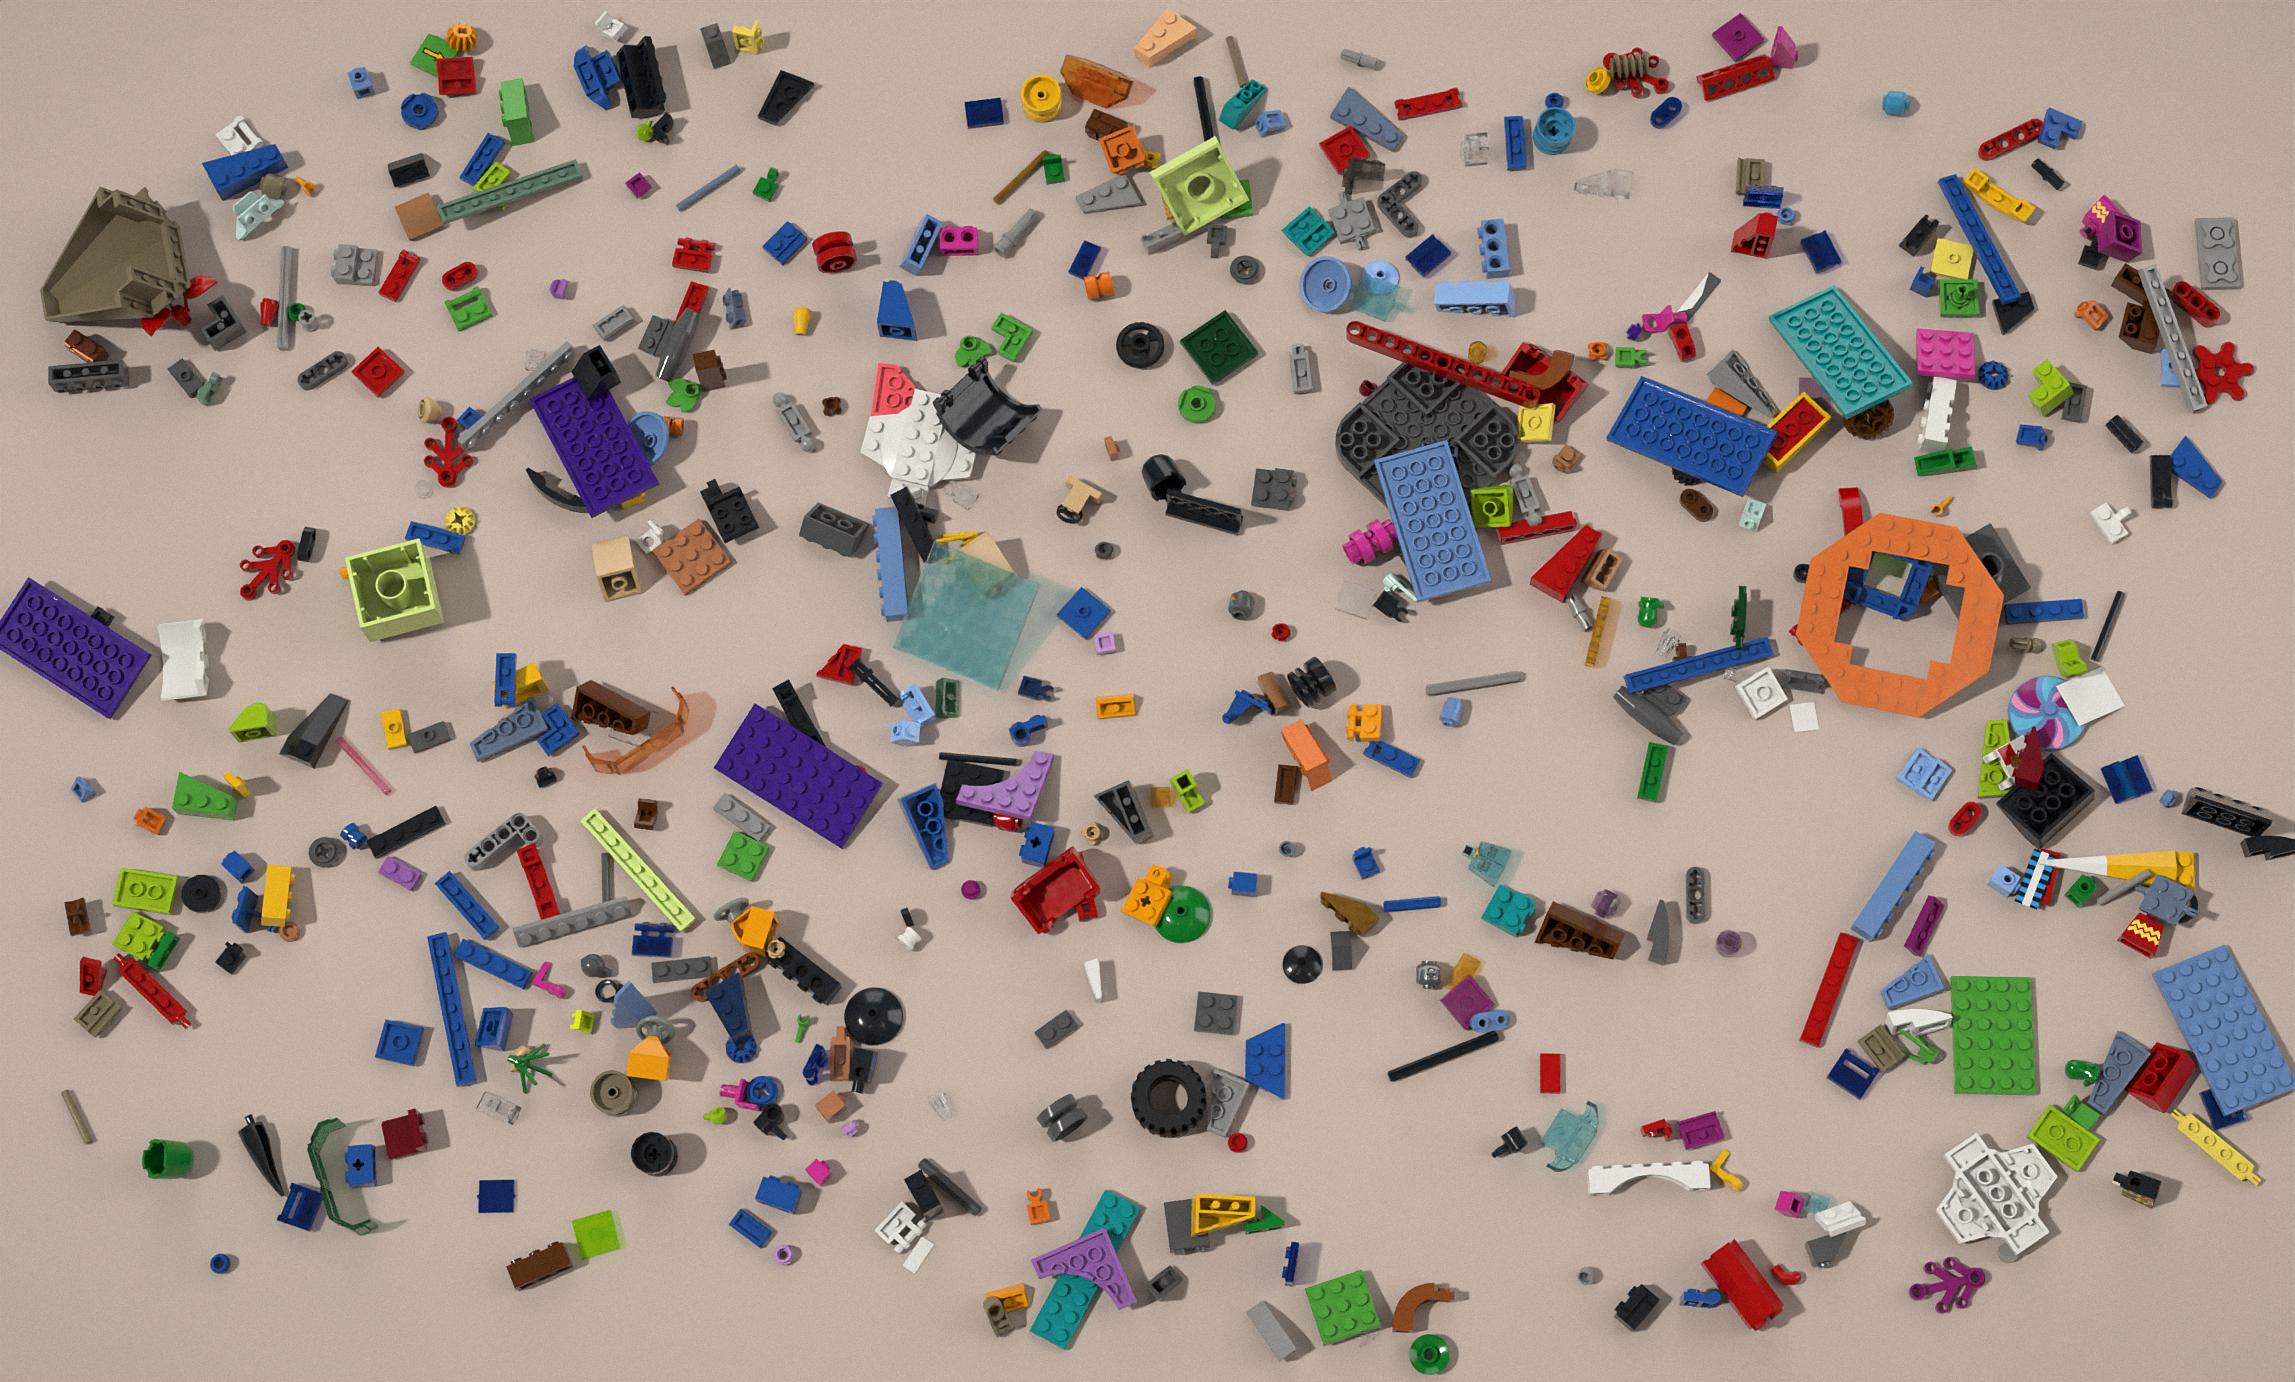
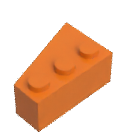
M1300 719L1280 729L1283 740L1293 759L1301 767L1302 775H1306L1311 791L1331 782L1332 779L1328 767L1330 760L1325 752H1321V745L1317 738H1312L1311 735L1313 733L1309 725H1304Z

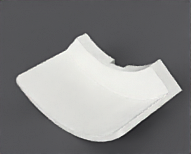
M203 619L159 624L157 628L163 660L161 700L206 696L209 679L206 676L205 669H209V656L204 654V643L207 642Z

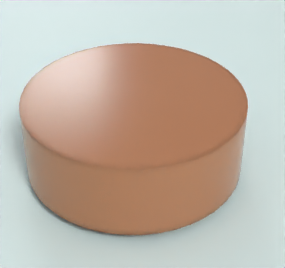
M285 922V927H280L279 934L284 941L293 942L298 939L300 929L293 922Z

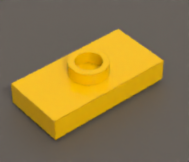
M400 708L381 712L387 748L391 750L408 746Z
M228 771L223 775V778L244 798L251 794L244 786L246 782L239 776L235 778Z

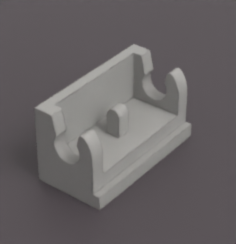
M1175 220L1171 222V225L1149 235H1141V241L1148 255L1182 240V231L1180 228H1177Z

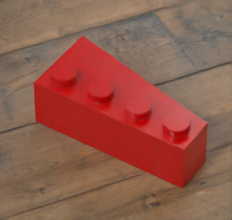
M1585 525L1531 577L1530 585L1563 603L1601 542L1602 533Z

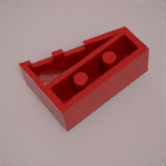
M1769 212L1757 214L1734 232L1730 252L1767 259L1775 236L1778 216H1774Z

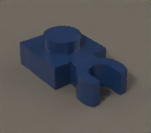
M1023 676L1018 695L1037 700L1039 695L1043 700L1050 701L1051 697L1046 696L1045 692H1053L1054 688L1050 685L1042 687L1041 680Z

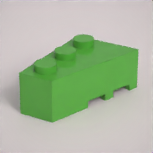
M519 78L501 82V90H498L500 100L503 101V103H500L501 112L504 114L501 118L503 126L508 129L513 146L535 142L530 128L532 123L529 120V105L523 79Z
M179 772L172 809L177 814L235 820L238 802L233 796Z

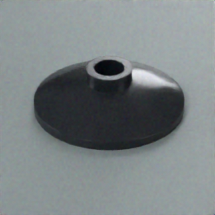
M1299 945L1287 951L1283 958L1282 966L1289 980L1298 984H1306L1318 977L1322 963L1319 954L1313 948ZM1300 960H1304L1306 964L1304 966H1300L1298 962Z

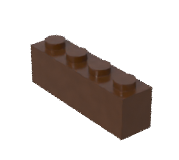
M589 680L576 687L571 720H582L587 724L594 723L602 728L609 727L613 728L614 731L635 735L648 728L651 712L595 681Z
M1553 901L1534 943L1551 944V947L1556 948L1561 946L1570 948V951L1588 952L1589 955L1613 960L1625 933Z

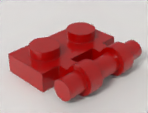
M689 237L685 239L678 238L677 244L683 246V249L675 248L672 261L673 268L709 273L713 256L712 253H707L706 251H714L715 243H709L708 240L696 241ZM691 247L700 248L699 251L690 250Z

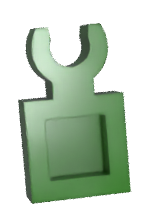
M1616 347L1615 367L1634 368L1635 363L1645 366L1648 360H1642L1641 356H1647L1648 351L1640 350L1638 353H1635V347Z

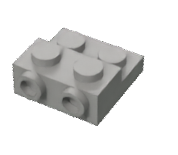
M339 244L338 249L334 250L336 266H332L331 276L334 277L337 284L374 286L378 258L377 249L358 248L357 245Z

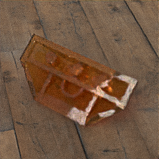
M1066 55L1060 71L1073 96L1105 109L1128 99L1134 82L1121 72L1091 60Z

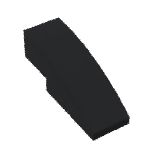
M2255 836L2245 838L2240 843L2245 858L2264 853L2267 861L2295 854V839Z

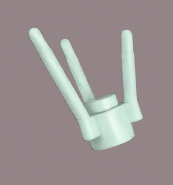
M1391 572L1382 581L1385 585L1383 590L1394 597L1391 592L1392 590L1396 592L1401 589L1413 601H1417V598L1406 589L1408 588L1414 592L1413 587L1400 576H1396Z

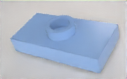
M2162 349L2161 387L2180 388L2167 350Z

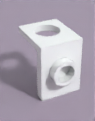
M651 520L647 522L650 530L636 540V543L647 555L665 542L662 535L664 531L658 524L654 525ZM646 538H653V546H644L643 542Z

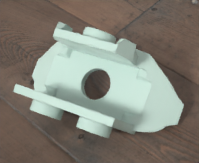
M248 192L232 206L233 212L238 215L236 238L242 241L248 233L274 211L282 207L284 201L282 199L268 198L265 194L259 198L255 192Z

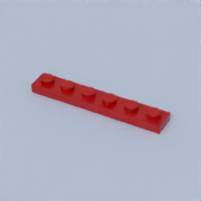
M1840 932L1799 1041L1816 1048L1819 1047L1859 939Z

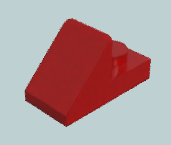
M82 957L80 960V993L95 996L102 989L107 969L102 967V961Z

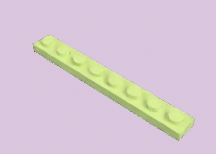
M595 808L581 820V823L681 933L696 921L694 916Z

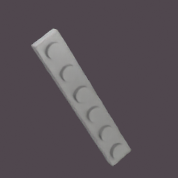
M624 896L514 927L513 933L518 947H523L632 916L627 897Z

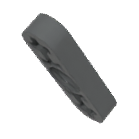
M335 351L302 372L298 376L300 387L304 390H311L343 370L348 364L345 354L341 351ZM336 358L341 359L340 364L336 362ZM327 367V373L324 375L318 374L319 368ZM305 378L309 379V384L305 383Z
M1691 867L1686 873V918L1690 923L1698 924L1705 916L1704 872L1699 867ZM1693 872L1700 876L1696 881V886H1693L1694 879L1690 877ZM1693 890L1698 891L1701 898L1699 900L1691 899L1690 892ZM1694 905H1698L1697 913L1701 914L1697 919L1690 915L1694 911Z

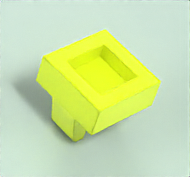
M576 1010V1013L572 1014V1017L575 1018L574 1025H570V1028L584 1034H591L595 1015L583 1010Z

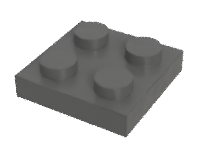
M1198 991L1194 1031L1233 1035L1237 995Z

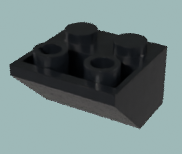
M600 345L585 352L571 371L588 401L621 384L616 370Z

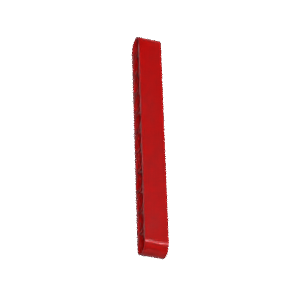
M1351 321L1347 325L1346 338L1350 343L1525 408L1532 409L1538 404L1540 392L1534 386L1358 321ZM1357 330L1359 333L1354 335L1350 331ZM1373 336L1376 340L1370 341L1368 337ZM1392 343L1394 346L1389 348L1385 344ZM1409 349L1412 353L1405 354L1403 350ZM1427 356L1429 360L1424 361L1420 357ZM1444 362L1447 366L1440 367L1438 363ZM1462 369L1464 373L1459 374L1455 370ZM1479 375L1482 379L1475 380L1473 377ZM1497 382L1500 385L1498 387H1494L1491 385V383ZM1514 388V389H1516L1518 392H1517V393H1511V392H1509V389ZM1533 395L1535 399L1529 400L1526 396Z

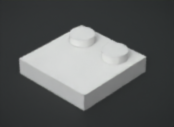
M1769 666L1735 685L1753 719H1757L1788 700Z

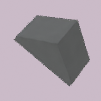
M1350 931L1330 932L1332 970H1352Z

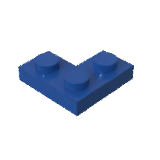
M2048 108L2038 143L2055 149L2058 147L2061 134L2075 140L2079 136L2083 121L2053 108Z
M558 703L542 713V716L552 729L538 738L537 742L549 757L580 734Z

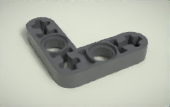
M1417 171L1409 172L1380 194L1377 200L1378 208L1400 233L1407 238H1412L1417 234L1418 224L1400 203L1421 187L1422 175ZM1411 178H1413V179H1416V178H1417V183L1412 182V183L1410 184ZM1401 187L1405 190V193L1397 195L1395 189ZM1383 199L1385 201L1389 200V206L1386 203L1382 204ZM1399 211L1403 214V217L1395 219L1392 214ZM1406 225L1408 227L1413 226V231H1406Z

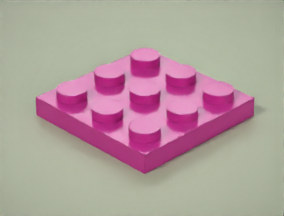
M1917 328V375L1974 380V334Z

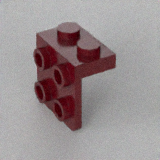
M416 1108L408 1110V1115L382 1122L381 1126L389 1159L393 1160L428 1151L427 1144L429 1140L427 1133L423 1129L425 1124L424 1117Z

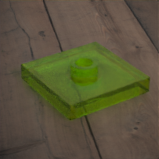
M611 1210L572 1221L582 1260L621 1249Z

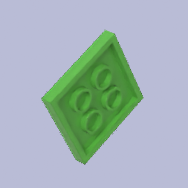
M1362 1269L1305 1288L1324 1346L1381 1327Z

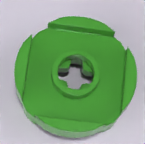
M1195 385L1192 388L1185 389L1180 394L1178 408L1181 417L1192 423H1206L1215 412L1216 402L1209 389ZM1200 401V405L1202 406L1194 408V405H1192V403Z

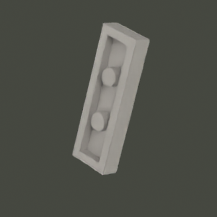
M725 793L713 807L714 811L758 842L763 839L771 828Z

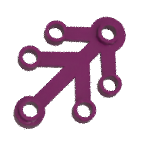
M1947 1257L1943 1261V1267L1947 1270L1953 1269L1963 1275V1277L1955 1278L1936 1267L1935 1263L1927 1262L1923 1267L1924 1272L1928 1275L1933 1274L1944 1281L1927 1286L1919 1283L1913 1284L1909 1288V1296L1913 1300L1918 1301L1924 1298L1926 1294L1947 1289L1942 1300L1935 1306L1939 1314H1944L1948 1311V1304L1958 1286L1966 1285L1962 1295L1955 1300V1306L1958 1309H1964L1968 1305V1299L1973 1289L1979 1288L1984 1284V1272L1979 1268L1967 1269L1957 1263L1954 1258ZM1947 1260L1952 1261V1267L1946 1265ZM1927 1265L1933 1266L1932 1272L1927 1270ZM1976 1275L1978 1277V1281H1973L1971 1279V1276ZM1914 1289H1918L1920 1291L1919 1296H1915L1913 1294ZM1959 1299L1964 1300V1306L1958 1304ZM1939 1304H1943L1945 1306L1944 1311H1941L1939 1309Z

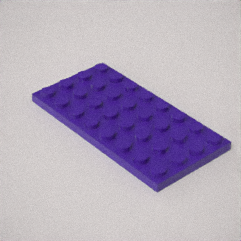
M573 377L529 399L591 518L659 485L656 476L609 390L588 401Z
M29 577L0 620L1 651L110 720L152 656L147 651Z
M754 703L714 766V769L841 849L883 785L876 778Z

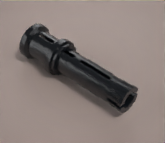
M860 657L847 669L860 678V682H865L890 707L899 699L873 674L871 668L869 669L861 662ZM875 684H877L888 696H886Z

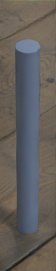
M735 165L676 205L678 210H683L740 171L739 167Z

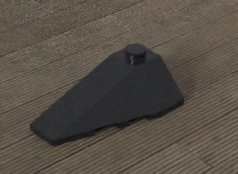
M330 693L287 737L279 754L314 769L348 700Z

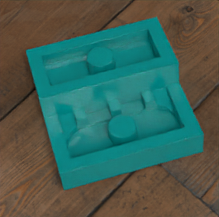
M1310 206L1281 230L1306 256H1309L1335 233L1324 219L1321 220Z

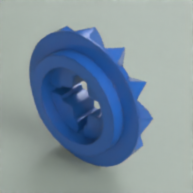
M1994 360L1986 361L1978 371L1980 383L1988 389L2003 387L2007 383L2009 376L2007 367H2004L2002 362H1995ZM1992 369L1998 374L1994 381L1992 375H1989Z
M729 1037L725 1044L727 1056L736 1063L750 1061L757 1051V1044L753 1037L743 1042L747 1052L742 1050L736 1051L738 1047L735 1046L731 1037Z
M758 1076L749 1082L746 1095L750 1103L764 1108L767 1104L773 1103L777 1099L778 1088L771 1078ZM763 1087H766L765 1091L770 1095H762L759 1099V1093L755 1089L762 1090Z

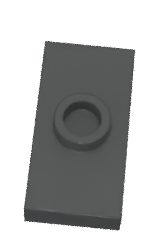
M183 358L167 369L190 398L204 385Z
M444 721L408 734L414 753L451 740Z

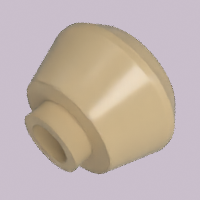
M425 397L420 401L418 417L422 422L434 421L440 416L441 407L436 401L429 397Z

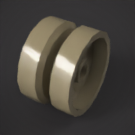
M610 1070L601 1073L595 1078L591 1084L590 1097L597 1109L609 1116L620 1117L634 1109L638 1102L639 1092L633 1079L620 1071Z

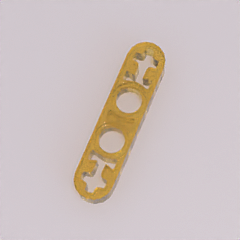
M1601 597L1584 666L1594 668L1611 598Z

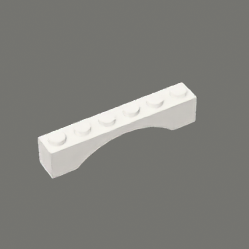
M1693 1161L1690 1165H1683V1162H1673L1670 1166H1663V1163H1652L1649 1167H1643V1164H1632L1628 1168H1623V1165H1612L1608 1169H1604L1603 1166H1592L1587 1172L1589 1197L1609 1196L1623 1184L1643 1178L1667 1180L1681 1186L1688 1192L1709 1191L1711 1188L1709 1164H1703V1161Z

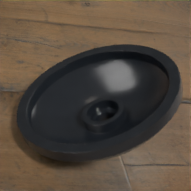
M871 987L857 992L849 1000L845 1008L844 1021L849 1034L856 1041L864 1045L877 1046L889 1042L897 1035L903 1022V1010L900 1002L891 992L882 988ZM875 1011L876 1015L871 1017L869 1016V1012Z

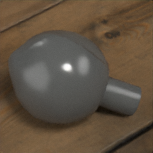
M589 954L581 959V969L586 976L593 978L604 974L611 977L613 970L605 967V962L601 956Z

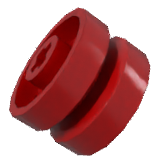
M843 231L831 232L813 241L812 247L817 257L816 262L819 271L822 273H837L847 270L856 264L858 260L855 249H853L854 245L851 234Z

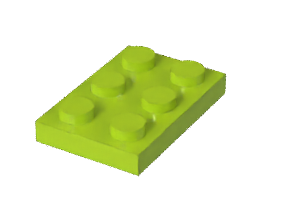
M121 868L112 905L114 907L171 915L179 877Z
M2050 1104L2027 1135L2029 1140L2075 1172L2079 1171L2100 1140Z

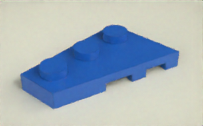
M2185 436L2170 455L2171 472L2211 499L2222 484V481Z

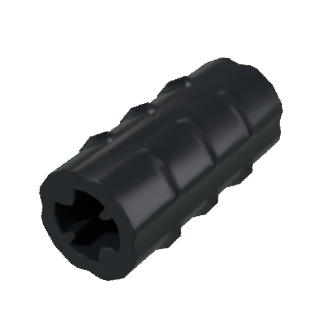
M2118 414L2105 425L2111 434L2130 453L2135 452L2144 443L2138 434L2132 430V427H2129Z

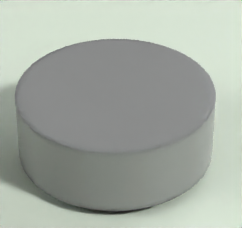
M2006 1242L1998 1249V1256L2005 1263H2012L2019 1257V1254L2015 1255Z

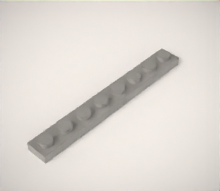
M2157 265L2138 270L2189 412L2204 408L2208 405Z
M566 341L457 439L459 446L464 451L474 447L479 438L487 435L496 423L498 424L503 421L508 412L515 410L523 399H527L537 386H542L546 378L551 374H555L564 362L572 359L574 354L573 346Z

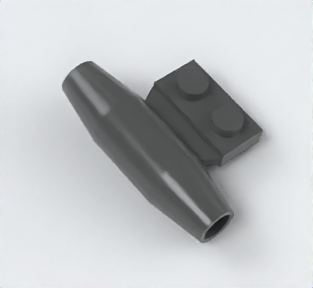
M686 308L674 326L665 319L655 315L652 316L638 349L655 357L660 356L656 377L667 382L672 379L682 364L692 342L699 313Z
M1667 684L1643 691V696L1637 693L1629 695L1628 689L1622 685L1613 696L1629 716L1657 737L1675 745L1683 735V732L1673 723L1669 716L1676 713L1686 698Z

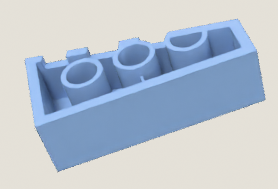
M1504 280L1497 282L1479 281L1478 283H1471L1469 281L1452 283L1444 281L1436 283L1434 305L1439 312L1463 313L1464 310H1467L1469 313L1480 315L1481 312L1491 313V316H1499V313H1508V317H1515L1516 295L1510 282Z

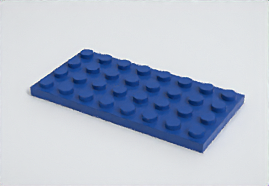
M1641 376L1606 438L1611 443L1743 497L1777 437V431Z

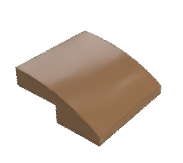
M429 192L395 206L409 240L443 226Z

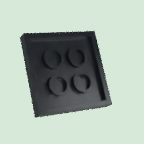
M947 760L940 790L944 804V818L992 827L993 812L958 805L956 800L962 784L986 786L1000 783L1003 781L1004 770Z

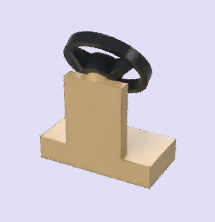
M1069 475L1065 482L1066 488L1071 491L1063 504L1058 506L1056 514L1062 521L1076 524L1083 517L1081 510L1088 499L1099 505L1103 498L1100 491ZM1060 513H1064L1067 517H1071L1073 520L1063 517Z

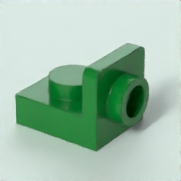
M1049 154L1043 157L1047 185L1065 182L1061 155Z

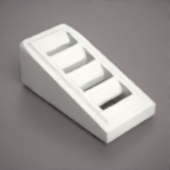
M1097 958L1085 962L1084 969L1096 1002L1100 1003L1102 1002L1100 964Z

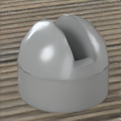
M1590 1267L1582 1268L1577 1275L1578 1280L1585 1285L1591 1284L1595 1278L1594 1270Z

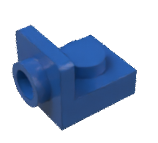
M2020 424L2016 443L2018 445L2036 446L2039 451H2043L2044 445L2048 441V435L2043 427Z
M1361 847L1354 851L1355 854L1352 855V860L1362 880L1380 872L1370 847L1366 849Z

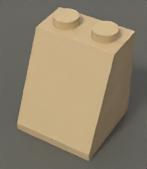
M987 531L956 551L958 565L983 599L994 596L998 589L1003 586H1009L1014 581L1013 579H1015L1014 571Z
M628 535L591 544L596 576L605 602L642 593L634 553Z

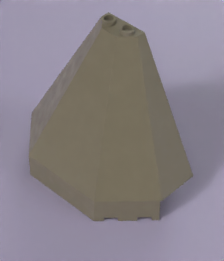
M99 187L40 289L46 321L66 322L152 318L191 286L180 226L175 221H170L165 215L167 211L157 200L154 202L149 197V191L146 187L141 189L135 196L117 189L111 191Z

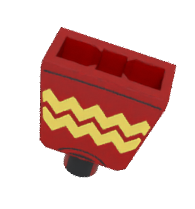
M2139 912L2117 941L2151 959L2157 951L2164 925L2157 922L2158 918Z

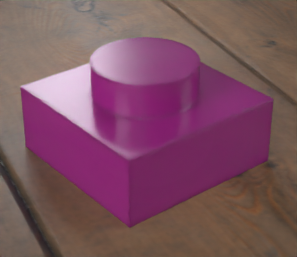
M640 172L625 183L637 199L652 188Z

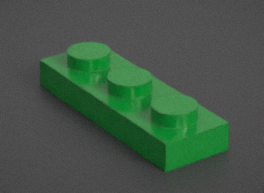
M1649 742L1637 799L1656 803L1668 746Z

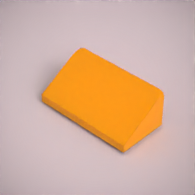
M1134 694L1096 697L1098 719L1136 715Z
M1023 1283L985 1293L986 1299L991 1296L997 1297L1006 1312L1029 1307ZM998 1306L991 1307L990 1311H995Z

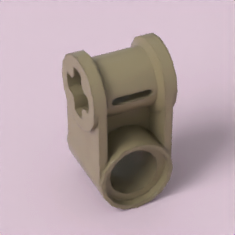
M994 1296L985 1299L983 1308L997 1338L1000 1337L1001 1333L1009 1329H1015L1000 1300ZM998 1306L995 1311H990L991 1307Z

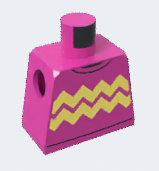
M2105 194L2085 214L2082 220L2085 226L2080 229V234L2085 239L2092 234L2098 236L2109 211L2113 210L2121 213Z

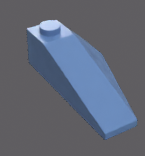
M628 981L615 994L613 1006L616 1008L612 1011L614 1017L611 1018L610 1022L616 1029L636 1028L639 1020L644 1017L655 1016L657 1012L636 987Z

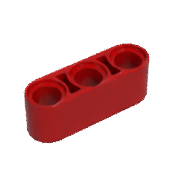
M2177 282L2172 289L2174 293L2171 300L2203 327L2210 328L2214 326L2220 316L2218 307L2187 282ZM2177 290L2182 291L2184 295H2180ZM2191 302L2197 303L2199 307L2193 306ZM2206 314H2210L2213 319L2208 318Z

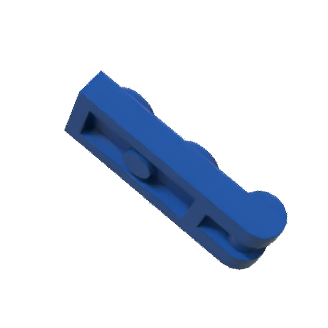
M496 653L495 707H502V705L515 707L516 653ZM502 692H508V697H502Z
M1381 740L1369 741L1370 744L1368 748H1365L1363 755L1409 778L1412 777L1420 762L1419 759ZM1376 747L1381 749L1380 754L1374 752Z

